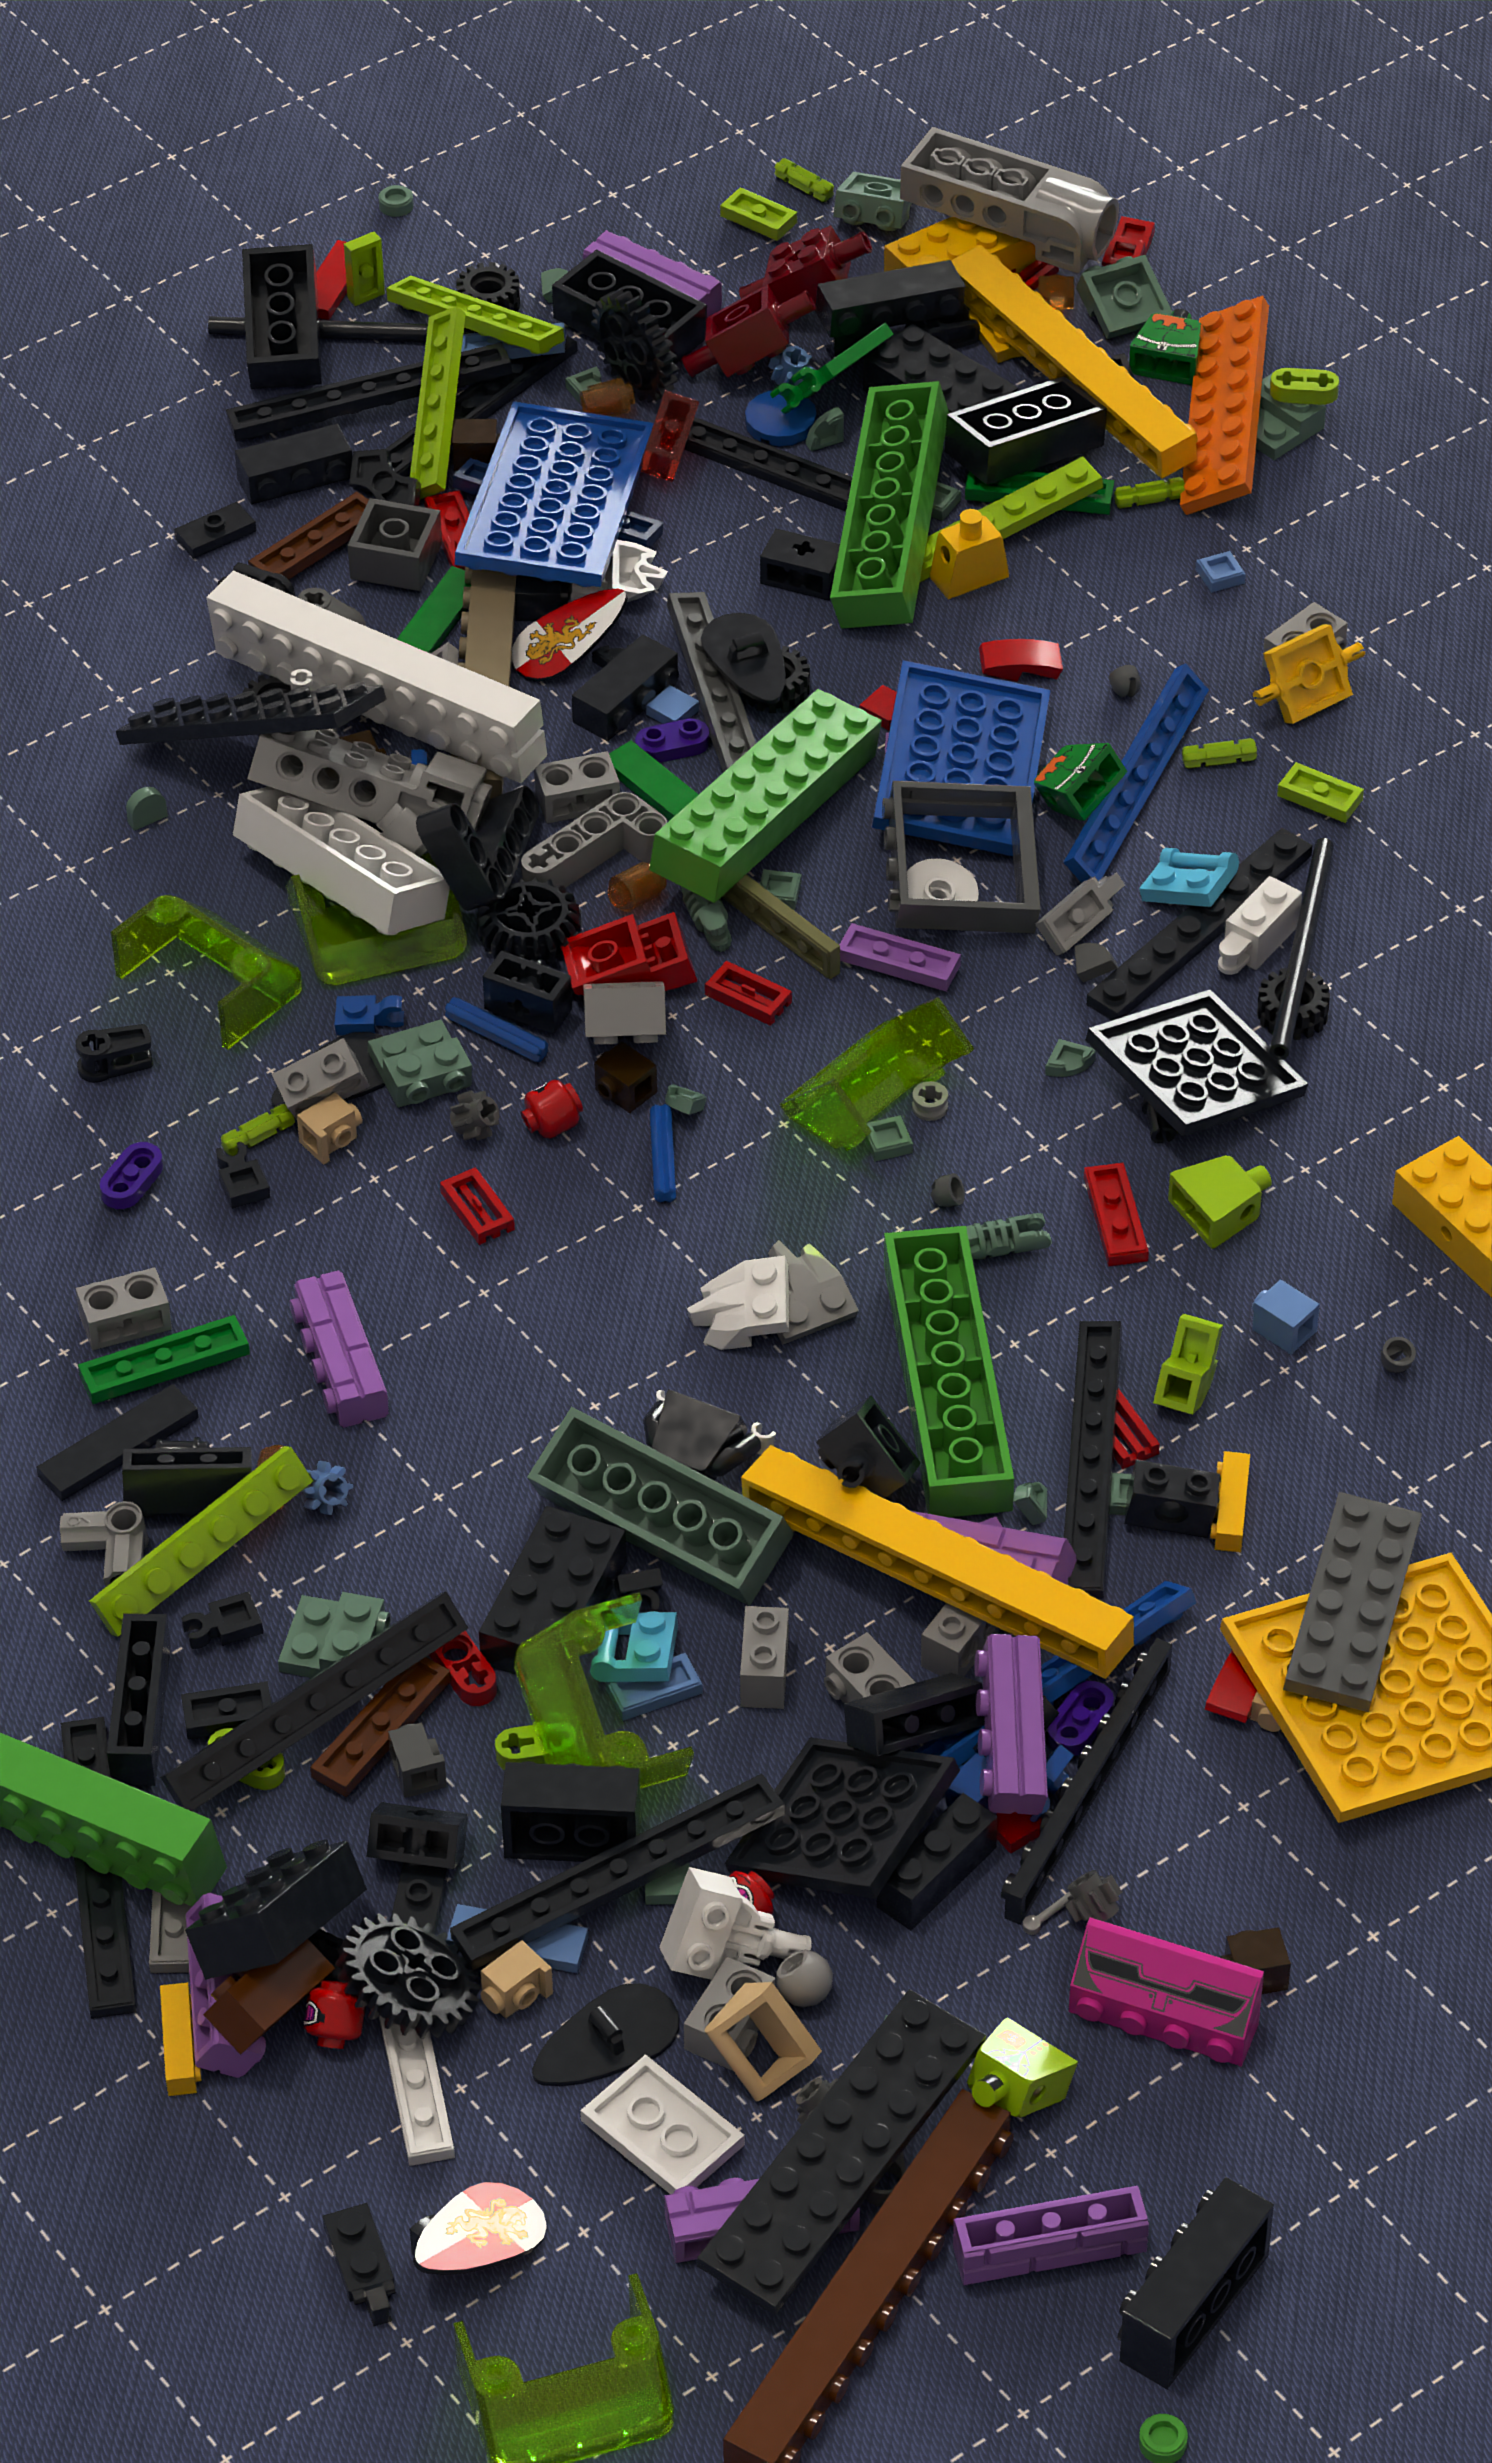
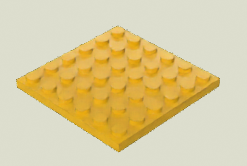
M1452 1553L1409 1564L1369 1712L1283 1690L1309 1594L1222 1618L1220 1631L1338 1823L1492 1777V1614Z

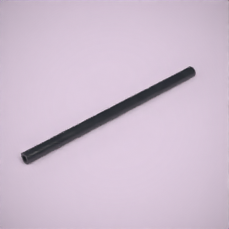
M209 316L208 333L246 335L245 317ZM319 320L320 338L426 342L428 324ZM464 328L463 335L478 333L476 331Z
M1327 838L1318 839L1314 845L1269 1050L1270 1055L1276 1060H1284L1290 1053L1334 849L1333 842Z

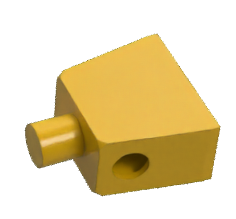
M964 510L960 514V523L942 529L938 533L930 579L948 600L1009 577L1003 538L986 516H982L978 510Z

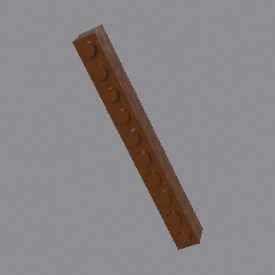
M961 2089L723 2438L724 2463L799 2462L801 2457L800 2449L808 2438L814 2440L825 2422V2412L832 2402L838 2404L844 2397L850 2383L849 2376L855 2367L862 2368L868 2361L873 2351V2341L880 2330L886 2332L891 2327L897 2315V2305L904 2295L910 2297L917 2288L921 2278V2269L927 2260L933 2262L938 2257L945 2241V2233L950 2226L954 2227V2219L964 2217L968 2207V2199L974 2191L980 2193L989 2179L991 2173L990 2166L997 2157L1000 2159L1004 2158L1009 2151L1014 2138V2134L1010 2132L1011 2112L995 2104L990 2107L980 2106L974 2100L972 2093Z

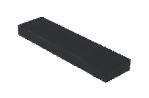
M172 1384L36 1467L37 1475L63 1501L123 1464L124 1449H149L156 1444L158 1439L163 1440L198 1419V1408Z

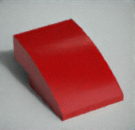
M675 912L640 925L637 924L634 915L631 914L567 938L569 944L565 947L561 946L568 974L571 975L572 989L574 994L584 995L583 984L662 981L665 991L697 982L686 939Z

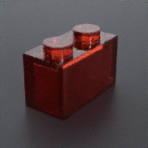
M665 390L644 451L641 472L673 482L700 401Z

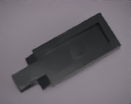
M368 2203L323 2215L324 2229L349 2301H353L354 2305L365 2302L373 2327L391 2322L390 2304L387 2296L396 2293L394 2277Z

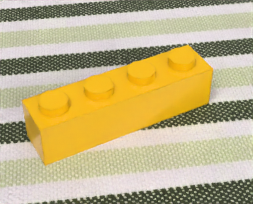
M1224 1451L1223 1462L1218 1461L1217 1473L1220 1474L1221 1482H1219L1218 1492L1219 1503L1214 1518H1217V1523H1212L1210 1539H1215L1214 1550L1241 1552L1250 1454Z
M187 1982L160 1985L165 2077L168 2096L197 2093L196 2082L202 2081L201 2068L196 2067L189 1984Z

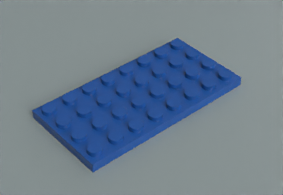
M513 401L455 551V565L466 566L472 570L498 571L510 576L524 575L537 577L549 582L575 583L581 587H601L653 438L654 423Z

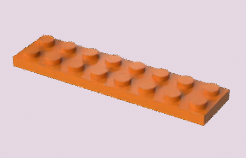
M1264 296L1241 301L1235 306L1221 311H1213L1199 318L1201 332L1196 374L1193 376L1188 424L1194 428L1198 437L1196 443L1197 460L1183 468L1185 490L1181 493L1180 507L1186 515L1252 493L1269 304Z

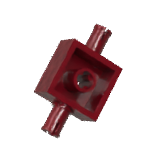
M831 225L821 230L819 228L812 229L798 241L791 244L785 242L776 246L770 253L765 277L740 287V298L742 299L768 284L779 304L795 297L806 289L816 305L817 284L847 279L851 261L871 253V242L864 231L841 242Z
M767 284L707 317L705 336L707 345L687 356H683L682 362L692 378L717 363L726 377L734 373L742 375L755 366V362L765 356L773 358L786 349V345L789 344L790 323L812 311H816L815 302L810 293L805 289L802 293L779 304Z

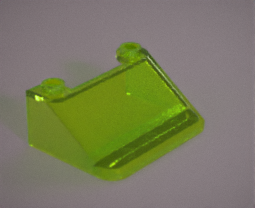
M429 853L423 854L420 857L437 868ZM299 874L291 876L286 885L290 906L315 974L326 985L338 986L452 960L460 956L466 948L467 935L459 903L451 889L443 920L404 930L396 935H385L378 932L374 926L362 918L353 916L348 909L341 905L326 907L322 893L311 885L301 882Z

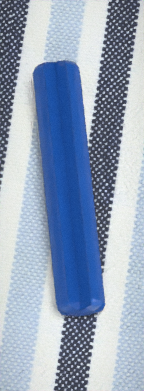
M453 997L445 1006L446 1018L534 1062H541L548 1054L547 1041L458 997Z
M655 1104L650 1108L654 1198L660 1203L664 1201L672 1202L676 1198L672 1111L667 1104L661 1106Z

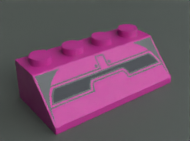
M1090 1917L1086 1925L1070 1985L1069 2012L1077 2014L1087 2021H1099L1121 2028L1132 2035H1144L1163 2041L1176 2049L1185 2048L1207 2055L1217 2062H1229L1242 2066L1259 2025L1264 1971Z

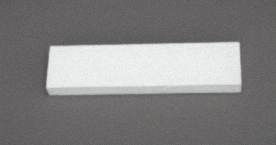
M379 2016L409 2166L455 2158L430 2031L427 2032L424 2039H420L415 2029L412 2028L404 2036L401 2033L400 2025L394 2023L391 2028L386 2029L384 2026L385 2019Z

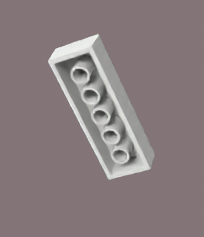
M269 786L239 794L233 836L246 843L250 849L258 851L272 860L276 866L282 867L297 876L301 882L309 884L323 893L327 899L345 907L353 916L362 918L374 926L378 932L385 935H396L401 931L415 927H424L429 923L445 918L450 888L439 869L398 843L383 837L379 831L354 815Z

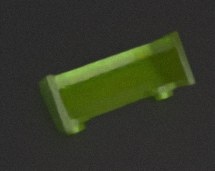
M163 895L156 897L111 931L116 976L120 979H123L177 937L231 972L233 977L242 983L218 1001L222 1046L227 1050L294 999L302 990L301 971L296 965L213 911L176 896Z
M936 997L876 1026L787 1096L779 1105L789 1119L834 1149L843 1146L845 1151H848L862 1142L872 1132L866 1124L912 1086L922 1081L935 1082L946 1074L943 1069L946 1064L969 1054L974 1048L939 997Z
M640 1592L569 1613L524 1641L517 1649L514 1667L546 1764L566 1765L575 1763L582 1766L611 1767L618 1765L626 1768H639L641 1789L686 1776L694 1757L692 1746L649 1758L643 1740L635 1733L618 1731L605 1735L579 1656L591 1653L601 1646L606 1631L636 1623L642 1603Z
M637 2273L628 2275L630 2318L620 2322L614 2328L611 2335V2347L615 2357L523 2382L516 2363L504 2356H490L475 2360L463 2321L454 2323L457 2366L489 2463H572L658 2439L671 2430L674 2424V2404L660 2338Z

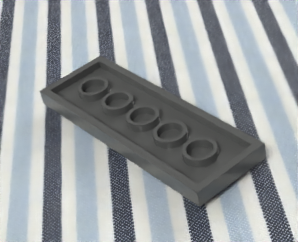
M1343 1492L1338 1493L1283 1690L1369 1712L1422 1513Z

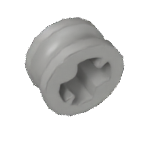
M926 1081L914 1088L912 1092V1109L918 1118L926 1121H935L946 1115L948 1111V1091L945 1086L938 1082ZM933 1099L934 1103H927L926 1100Z

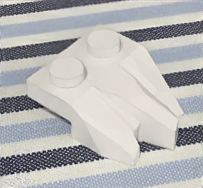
M617 539L602 586L581 587L575 583H569V602L591 593L616 588L625 591L628 596L627 602L633 601L659 589L668 571L651 565L657 551L637 543Z
M785 1255L745 1260L702 1286L700 1289L704 1299L687 1308L688 1316L694 1326H710L703 1343L720 1350L751 1347L752 1336L789 1332L788 1263Z

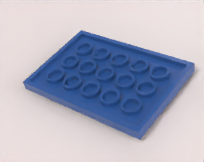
M903 660L872 828L885 830V827L889 826V819L882 818L883 798H889L893 780L1031 786L1033 802L1034 779L1037 777L1050 690ZM903 814L905 835L1013 856L1010 819Z

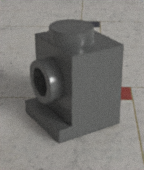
M422 1723L407 1724L399 1729L388 1731L390 1759L404 1798L447 1787L445 1759L443 1754L439 1752L436 1739L427 1738Z

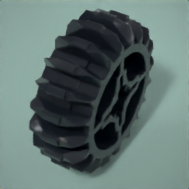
M535 876L532 881L524 882L520 877L517 883H510L503 899L478 908L477 934L480 937V941H482L485 952H491L494 960L500 951H504L529 961L532 959L536 961L543 959L554 965L557 957L564 958L561 946L565 947L569 944L567 938L582 932L581 909H579V904H576L574 894L567 893L564 885L554 887L551 879L541 883Z

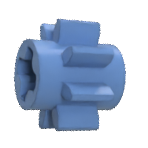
M799 346L787 347L782 353L771 358L768 367L774 370L771 380H775L778 385L782 383H789L793 386L800 384L804 380L799 379L793 382L792 376L804 367L815 369L809 366L812 356L808 355Z
M318 1461L317 1470H307L313 1482L301 1491L307 1498L304 1504L305 1508L315 1510L319 1507L321 1513L332 1515L334 1505H348L345 1498L347 1497L348 1490L353 1488V1484L347 1483L345 1478L342 1477L346 1472L344 1467L334 1466L331 1469L329 1462Z

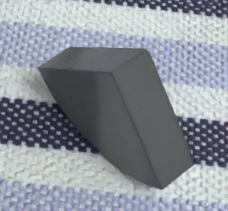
M1083 943L1074 946L1076 971L1082 982L1118 968L1116 960L1104 946L1097 943Z

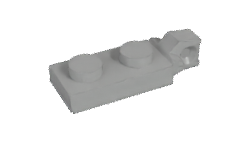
M1117 872L1109 877L1104 876L1099 881L1094 876L1082 882L1035 923L1056 956L1067 952L1113 911V903L1110 898L1125 886Z

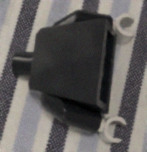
M668 1389L666 1396L664 1390L657 1391L656 1403L643 1419L647 1446L714 1481L717 1477L724 1476L756 1453L762 1454L770 1445L774 1446L776 1436L774 1431L769 1435H761L762 1424L758 1422L753 1423L751 1432L746 1434L748 1429L740 1415Z

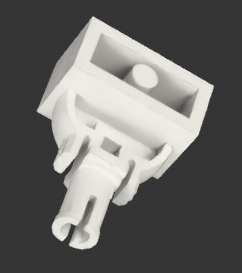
M689 1867L659 1948L672 1971L712 1980L716 1970L720 1968L726 1957L744 1964L759 1966L760 1959L764 1960L768 1956L786 1959L794 1952L805 1949L811 1950V1937L773 1928L775 1920L772 1914L757 1911L747 1898L740 1895L731 1877Z

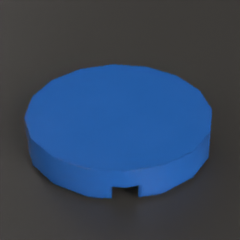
M772 391L757 395L748 403L745 410L746 429L754 439L760 442L761 438L769 440V445L778 447L790 446L806 440L810 428L817 420L815 405L809 398L801 400L800 404L787 414H783L781 411L787 405L786 400L781 395L772 398L770 395Z

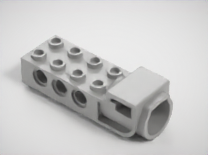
M935 127L928 131L901 165V200L1031 242L1035 245L1036 260L1079 273L1089 259L1097 261L1114 238L1119 215V202L1116 198L1109 196L1107 190L1099 182L1091 178Z
M327 729L261 734L247 778L376 824L396 802L403 808L407 806L417 816L445 805L456 803L464 811L475 832L490 800L493 786L483 783L487 773L485 767L441 752L436 753L429 765L422 763L414 765L411 764V759L400 754H390L388 756L376 752L375 747L371 744L361 741L347 742L339 739L337 733Z

